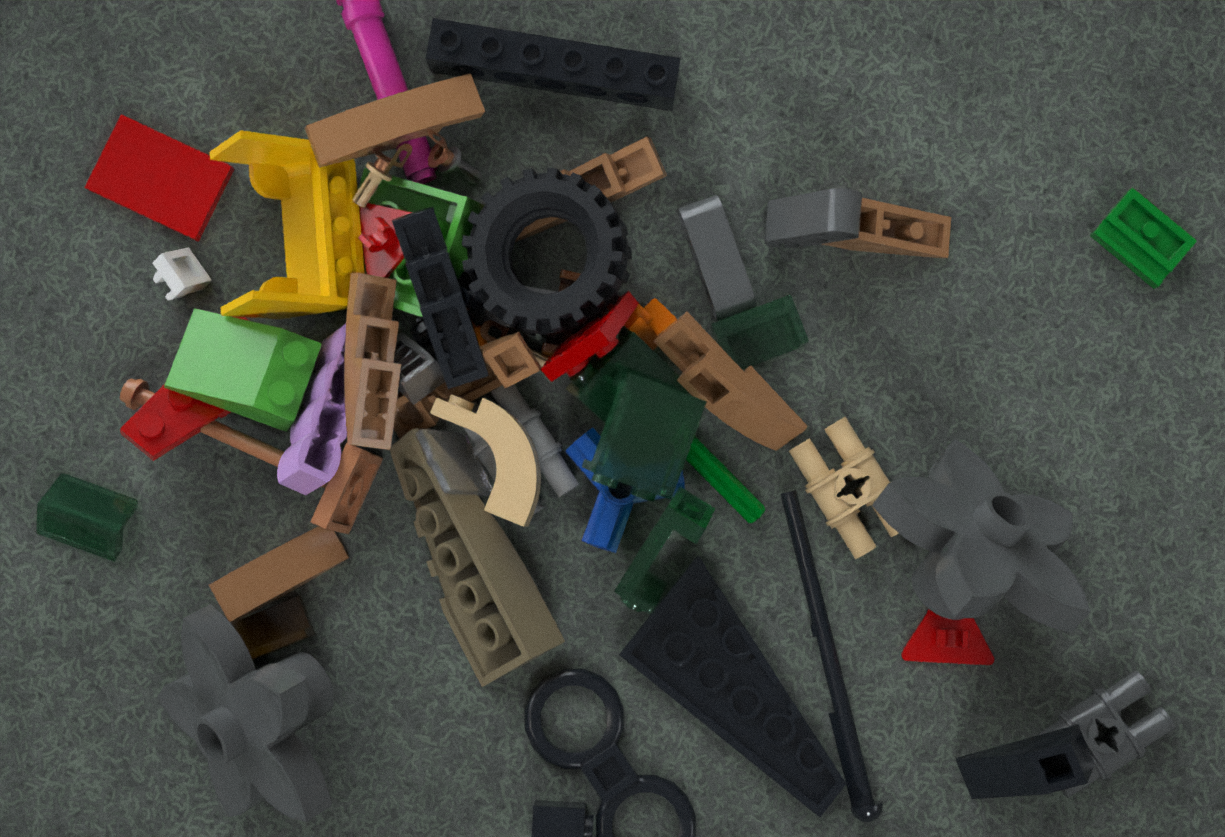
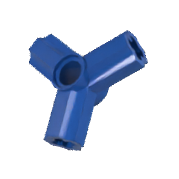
M593 427L565 450L567 455L599 491L581 540L591 546L616 554L633 504L686 494L683 470L679 458L626 467ZM613 477H624L630 482L631 493L627 498L618 499L611 495L608 483Z

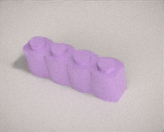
M346 323L322 341L315 362L316 372L310 377L303 396L304 409L297 414L291 426V446L285 450L278 464V483L303 495L311 493L333 478L341 460L340 443L347 437L344 395Z

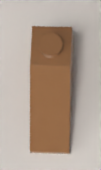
M862 198L859 237L822 245L853 251L945 259L949 255L951 217Z

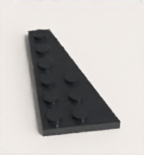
M697 555L622 649L619 656L818 817H821L844 788L846 782L707 570L705 564Z

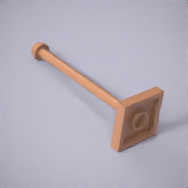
M131 378L123 385L120 392V400L125 403L126 407L136 410L143 406L155 393L148 390L149 385L147 381ZM216 420L201 428V433L278 467L280 458L284 451ZM346 443L341 454L337 472L330 481L321 486L325 488V491L310 522L327 530L349 534L383 458Z

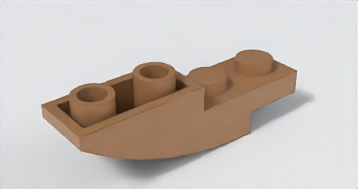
M687 311L663 330L653 341L682 371L677 381L711 413L744 436L777 451L806 430L807 425L750 365L743 371Z

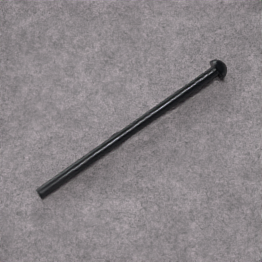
M797 491L785 492L780 495L812 620V635L817 638L834 712L828 714L852 806L850 810L856 819L862 822H872L881 815L883 801H874Z

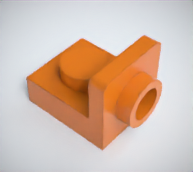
M654 298L644 308L639 304L624 326L652 352L657 347L653 341L677 318ZM612 303L607 306L610 311L614 307Z

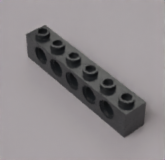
M437 18L432 20L426 53V61L430 71L433 73L462 76L471 73L472 78L476 80L673 111L681 59Z

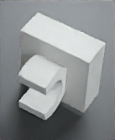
M189 247L161 253L152 263L157 269L153 277L154 282L165 281L171 289L165 296L168 301L181 298L189 293L201 291L212 281Z

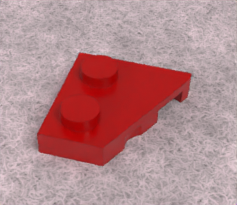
M629 290L618 298L617 303L607 315L602 318L597 317L595 320L588 322L578 332L558 346L540 370L552 382L565 373L569 377L578 373L589 362L588 358L596 354L599 358L606 355L618 344L619 340L616 338V335L639 305V302Z

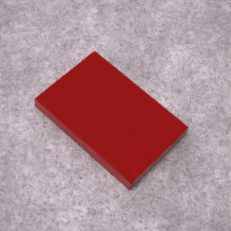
M121 114L84 188L199 242L235 169L225 162L210 160V155Z

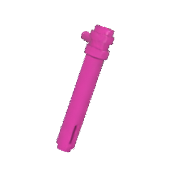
M336 0L338 5L343 6L344 10L341 13L347 30H351L377 100L408 91L382 20L385 14L380 0ZM426 136L404 141L398 145L396 151L403 144H410L412 146V153L403 165L407 180L426 184L437 178L435 171L438 167L431 168L428 165L431 149ZM403 150L399 154L400 162L407 155V151Z

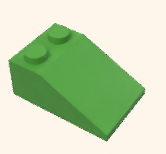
M194 308L164 388L287 432L297 416L322 343L279 327L231 316H221V314Z

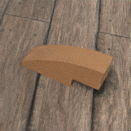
M318 526L209 584V587L228 621L236 622L273 600H278L350 557L335 531Z

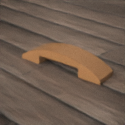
M519 332L510 334L480 346L489 374L487 377L450 389L447 388L446 382H444L415 405L399 392L393 426L399 438H402L410 430L418 428L422 432L437 424L440 417L430 414L436 398L448 402L452 394L471 402L502 385L506 389L539 372L541 365Z

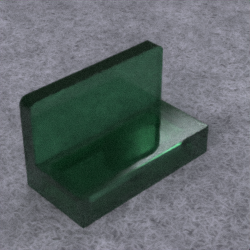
M63 473L59 475L37 504L36 533L115 561L122 550L123 529L137 510L138 501Z

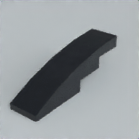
M432 206L392 219L406 261V267L420 304V311L447 388L450 389L489 376L434 207Z

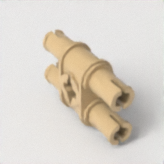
M845 416L824 429L844 461L841 463L842 468L835 471L834 468L829 470L810 438L792 448L789 452L808 482L805 485L807 488L805 491L807 494H812L828 520L825 522L826 525L830 526L831 529L836 527L852 555L857 559L877 547L857 515L860 512L858 508L865 504L867 507L872 506L890 481L873 456L875 451L871 450L870 447L865 448ZM844 477L849 481L864 478V481L855 490L856 498L853 494L837 497V494L846 485ZM872 506L890 537L899 534Z

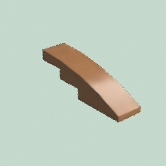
M470 73L424 85L346 110L309 124L305 127L320 168L375 154L373 150L383 152L395 149L401 142L428 136L427 128L439 133L445 126L481 118L485 113V109Z
M645 137L611 155L604 153L571 171L565 169L560 171L562 174L571 176L572 172L582 176L587 183L599 188L610 202L667 176L654 143L649 137ZM555 217L538 219L525 227L515 242L568 220Z
M351 273L346 316L344 395L347 445L391 450L401 364L394 363L399 322L392 321L397 280L363 273Z

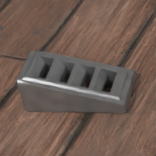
M403 332L398 334L394 363L401 364L398 390L415 405L443 384L445 380L439 363L427 351Z

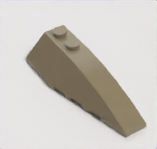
M418 428L410 430L391 446L390 453L405 499L413 501L417 511L416 521H413L418 538L425 536L432 556L431 560L426 561L431 577H439L445 597L439 599L443 613L481 686L484 687L559 646L565 640L530 573L493 515L484 511L485 504L449 460Z

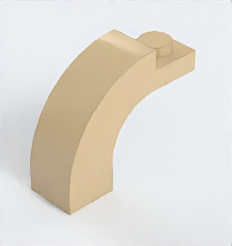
M451 394L448 402L436 398L430 414L474 431L488 443L493 451L497 468L496 479L484 511L520 526H529L539 499L541 470L535 446L525 428L507 410L485 398H482L477 413L472 412L474 403Z

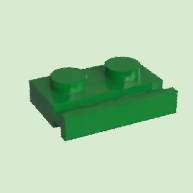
M1133 187L1123 195L1099 226L1089 235L1153 289L1160 286L1164 278L1197 242L1196 239Z

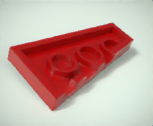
M235 317L239 319L248 320L246 317ZM163 385L120 428V433L151 460L155 461L201 432V428L217 418L222 419L231 412L164 388Z

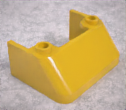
M240 130L211 150L210 160L249 165V177L254 190L265 198L281 200L287 277H273L265 281L259 291L252 290L220 307L221 316L286 319L347 309L351 273L365 274L362 242L358 238L361 235L359 206L353 201V197L358 191L355 160L351 159L319 168L309 140Z

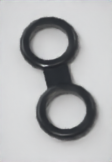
M584 668L562 669L546 676L532 690L524 709V728L530 744L546 762L563 769H581L602 800L596 814V837H615L613 834V817L617 807L626 798L634 794L649 792L665 797L674 806L679 817V833L677 837H696V814L688 796L670 780L657 775H638L619 748L618 742L624 730V707L616 689L603 676ZM565 686H582L594 691L602 699L607 711V727L603 737L593 747L582 752H567L556 747L546 737L541 725V711L545 701L554 691Z

